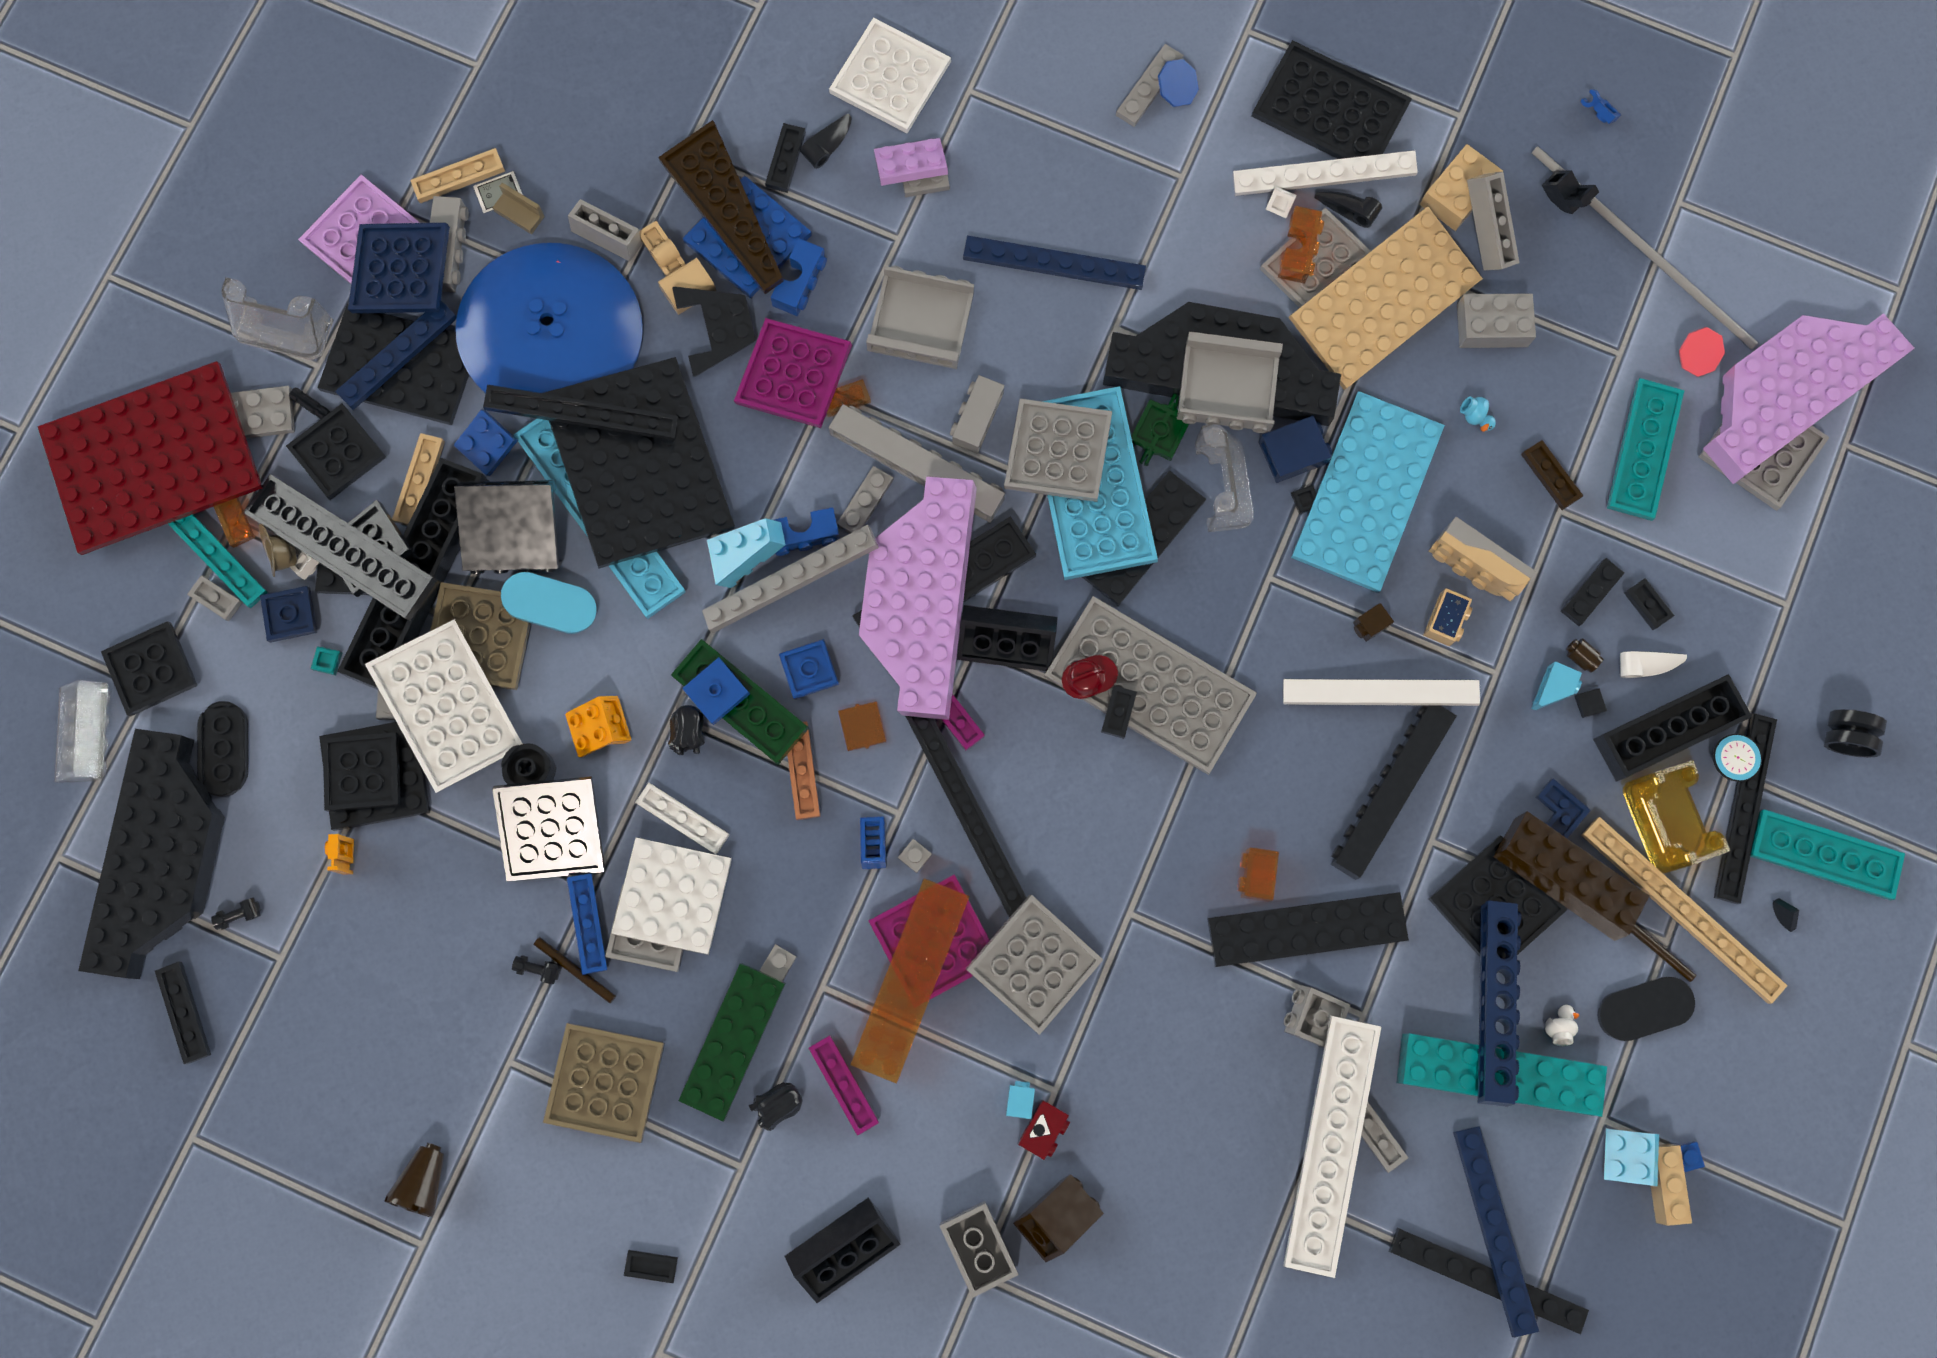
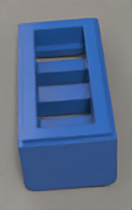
M884 816L860 818L862 869L886 868ZM879 826L880 830H866V827ZM880 836V839L866 840V837ZM880 846V849L867 850V847Z

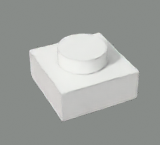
M1275 187L1266 210L1287 218L1297 195Z
M302 551L297 557L296 565L290 568L305 580L315 572L319 562Z

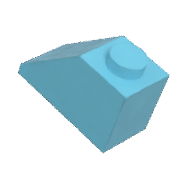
M1556 661L1550 664L1546 669L1531 709L1538 710L1564 700L1573 694H1577L1582 684V681L1579 680L1582 673Z

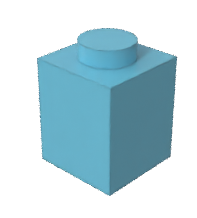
M1015 1081V1085H1009L1006 1116L1031 1119L1035 1088H1030V1082Z

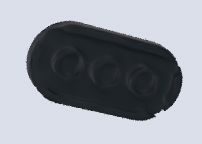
M219 701L209 705L208 709L204 713L202 712L198 719L197 777L208 793L218 797H226L239 791L248 777V719L240 707L231 702Z
M1675 977L1657 978L1607 995L1598 1009V1022L1602 1030L1612 1038L1620 1041H1632L1687 1022L1695 1009V997L1691 988L1681 979Z

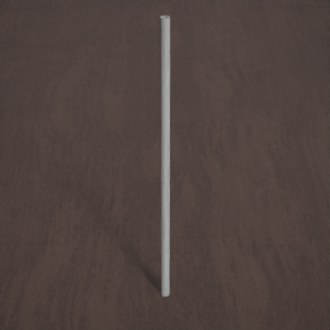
M1537 146L1533 150L1532 154L1553 173L1564 170L1540 147ZM1596 197L1592 199L1589 205L1744 344L1751 350L1758 344L1753 337Z

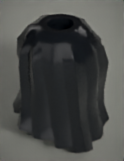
M684 705L678 707L671 715V733L668 745L669 749L678 755H684V752H687V750H693L694 754H699L700 746L705 743L702 737L704 718L700 709Z
M783 1082L762 1095H756L753 1104L749 1105L751 1111H757L758 1116L761 1117L758 1120L759 1126L767 1131H771L783 1120L795 1116L801 1108L803 1099L792 1083Z

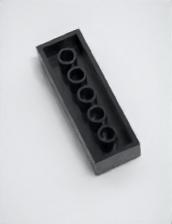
M1727 674L1593 740L1617 782L1751 718L1752 715L1730 675Z

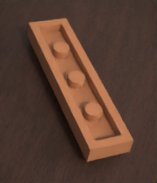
M808 729L787 754L796 820L821 817Z

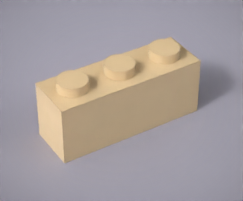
M1674 1144L1659 1145L1658 1186H1651L1656 1223L1667 1226L1692 1223L1681 1146Z

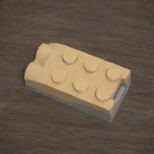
M1455 517L1448 524L1429 550L1437 561L1445 562L1452 567L1456 574L1470 579L1476 588L1486 590L1496 596H1502L1508 601H1511L1521 593L1536 572L1458 517Z

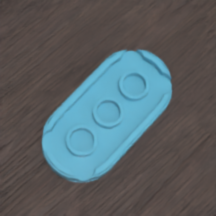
M529 572L517 573L506 580L501 590V601L509 615L516 619L560 632L576 634L584 631L591 626L596 616V603L588 591L581 587Z

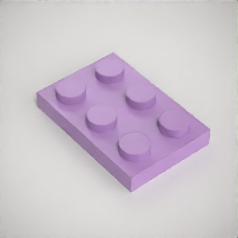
M940 138L874 149L881 186L948 174Z

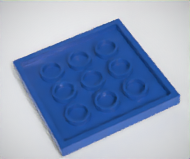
M744 175L740 179L770 251L780 269L789 259L798 238L807 241L812 236L811 231ZM704 217L683 237L684 243L750 299L760 289Z

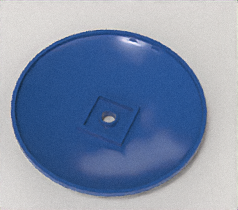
M538 243L511 250L490 262L468 286L462 297L456 318V342L460 357L469 376L485 394L487 384L544 393L633 369L640 354L643 340V322L640 306L633 289L625 277L611 263L599 255L584 248L562 243ZM544 317H552L554 319L553 323L549 326L542 325L541 320Z

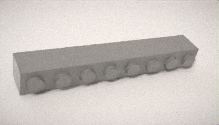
M843 404L829 426L831 436L924 487L926 476L973 480L977 488L974 514L989 523L992 522L1005 500V493L1002 492L1003 489L994 483L989 485L982 481V477L974 472L969 474L962 470L958 463L954 461L949 463L942 459L938 452L925 450L918 441L905 439L896 429L885 428L879 420L874 417H865L854 406L847 407Z

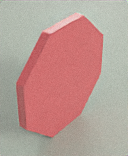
M1708 327L1690 332L1679 349L1682 369L1696 377L1715 371L1725 354L1722 335Z

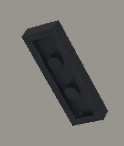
M783 123L765 182L766 188L788 193L805 137V128Z
M1605 558L1560 612L1576 625L1581 626L1625 572Z

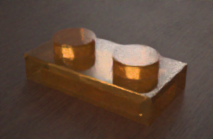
M863 379L836 388L827 411V417L836 415L843 404L847 407L854 406L857 408L871 403Z
M239 498L214 506L231 547L234 548L255 538L247 517L243 513L244 510Z

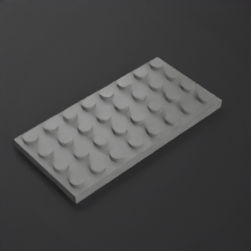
M1094 596L1044 675L1045 678L1063 688V672L1069 665L1090 656H1107L1117 666L1118 677L1114 685L1137 691L1128 727L1207 775L1210 774L1257 694L1255 691ZM1113 687L1105 692L1082 700L1106 714Z

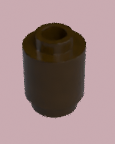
M1583 638L1579 641L1574 639L1566 648L1568 650L1567 657L1584 671L1588 670L1590 673L1595 671L1604 660L1600 656L1601 653Z

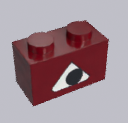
M1041 1100L1017 1144L1043 1160L1047 1156L1052 1157L1058 1146L1055 1143L1059 1133L1064 1135L1070 1124L1067 1120L1069 1115Z

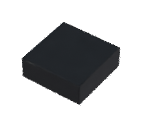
M1313 485L1291 492L1299 515L1311 510L1317 495Z
M1600 688L1575 695L1582 718L1607 711Z

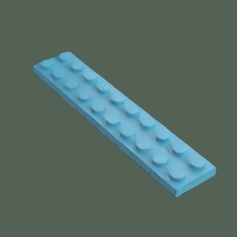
M536 419L513 435L546 480L556 481V490L554 492L587 536L549 420ZM657 552L609 566L647 619L686 593Z

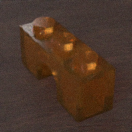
M1295 206L1291 215L1287 236L1298 239L1303 247L1300 249L1286 247L1278 278L1305 284L1308 276L1312 277L1315 269V263L1312 262L1313 255H1317L1320 242L1316 241L1318 234L1321 235L1324 221L1321 220L1322 211Z

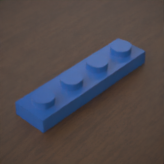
M592 873L567 877L582 975L607 971Z

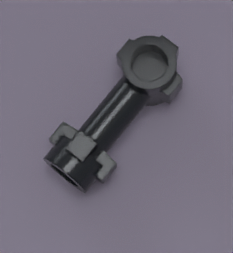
M253 897L240 902L241 908L226 914L223 910L216 912V915L211 917L214 928L216 930H224L229 928L228 923L245 917V920L249 921L260 917L259 911H261L259 902L255 901Z
M521 955V957H515L512 970L516 971V974L523 975L524 971L541 975V982L555 984V980L559 978L560 965L550 961H545L544 966L528 962L527 956Z

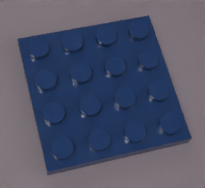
M446 222L359 224L348 310L351 313L439 312L450 226Z

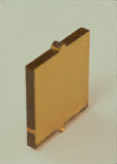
M877 702L864 705L855 704V707L838 711L848 751L864 747L869 749L872 745L886 742Z

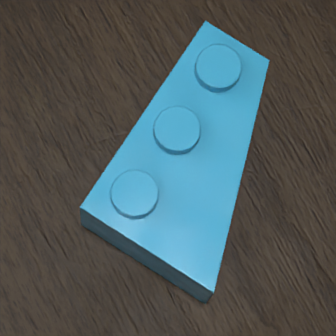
M765 518L708 539L707 543L715 584L733 588L740 578L744 575H749L755 566L760 562H765L786 544L781 522Z

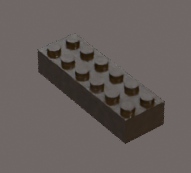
M1528 811L1512 821L1493 856L1614 941L1630 935L1649 898L1648 894Z

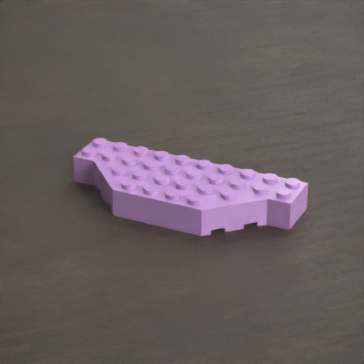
M1884 313L1869 325L1802 315L1723 375L1724 396L1721 402V415H1723L1720 435L1707 444L1703 450L1734 484L1911 352L1914 347Z
M926 476L924 499L878 535L875 539L879 548L869 553L859 636L900 686L897 711L904 716L949 720L977 490L973 480Z

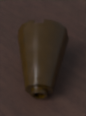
M427 1143L425 1147L420 1146L386 1195L384 1202L396 1207L399 1205V1207L423 1216L433 1217L444 1154L440 1152L441 1147L431 1143Z

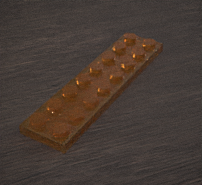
M923 879L850 1064L851 1066L897 1084L970 896Z

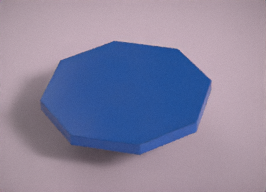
M1184 59L1167 61L1158 75L1161 96L1173 107L1192 103L1199 90L1196 70Z

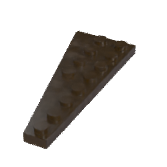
M713 120L659 156L658 159L763 293L767 294L784 282Z

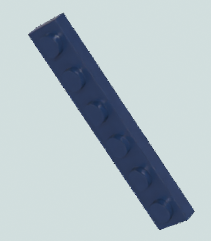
M441 301L439 312H425L335 392L354 410L450 326L457 316Z

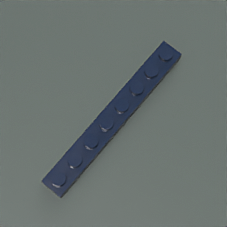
M968 235L963 254V260L1137 290H1142L1146 265Z
M1480 1126L1453 1132L1511 1336L1516 1338L1539 1332Z

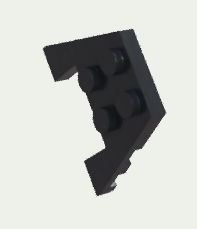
M672 287L677 309L701 305L712 350L688 356L693 377L700 375L702 372L712 368L756 341L745 295Z

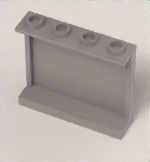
M884 266L883 283L871 333L868 334L866 342L867 351L957 369L974 296V284L962 279L957 281L950 280L943 275H926L919 270L911 272L899 266Z
M1189 332L1185 347L1177 419L1187 424L1201 422L1206 423L1210 427L1224 425L1229 426L1233 430L1247 428L1253 429L1256 433L1270 432L1274 425V420L1272 419L1279 357L1282 353L1283 344Z

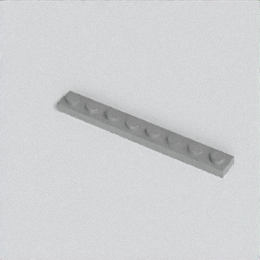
M866 525L702 610L709 631L715 633L878 549L879 546L871 528Z

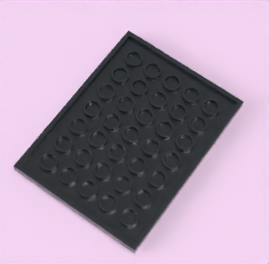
M676 357L542 393L678 416L675 441L549 421L598 569L735 528Z

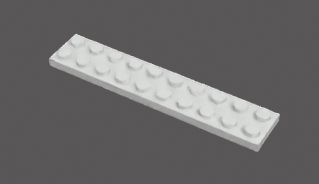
M1330 1015L1285 1254V1267L1335 1278L1381 1026Z

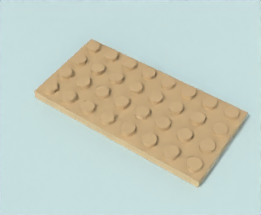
M1427 206L1288 318L1330 372L1341 374L1340 386L1345 390L1483 278Z

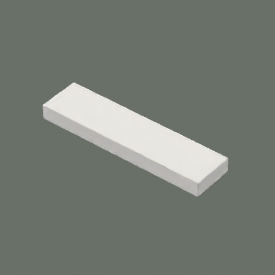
M650 783L647 784L635 802L716 855L730 835Z

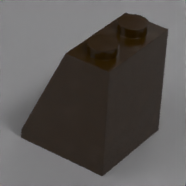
M1070 1174L1061 1179L1013 1224L1046 1263L1064 1254L1104 1213L1100 1209L1099 1203L1083 1189V1184L1080 1180Z

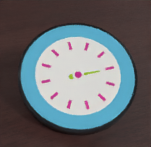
M1731 734L1720 739L1715 745L1713 762L1717 771L1724 778L1735 782H1742L1753 778L1758 773L1762 764V755L1758 745L1751 738L1742 734Z

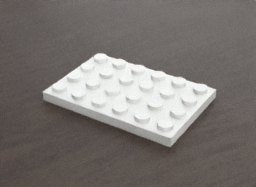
M455 619L365 664L435 793L502 759L510 748L522 744Z

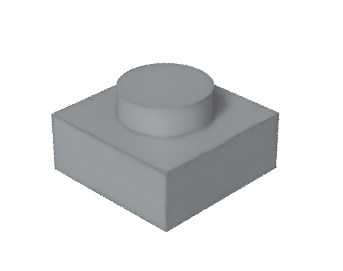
M912 839L898 859L918 873L932 853Z

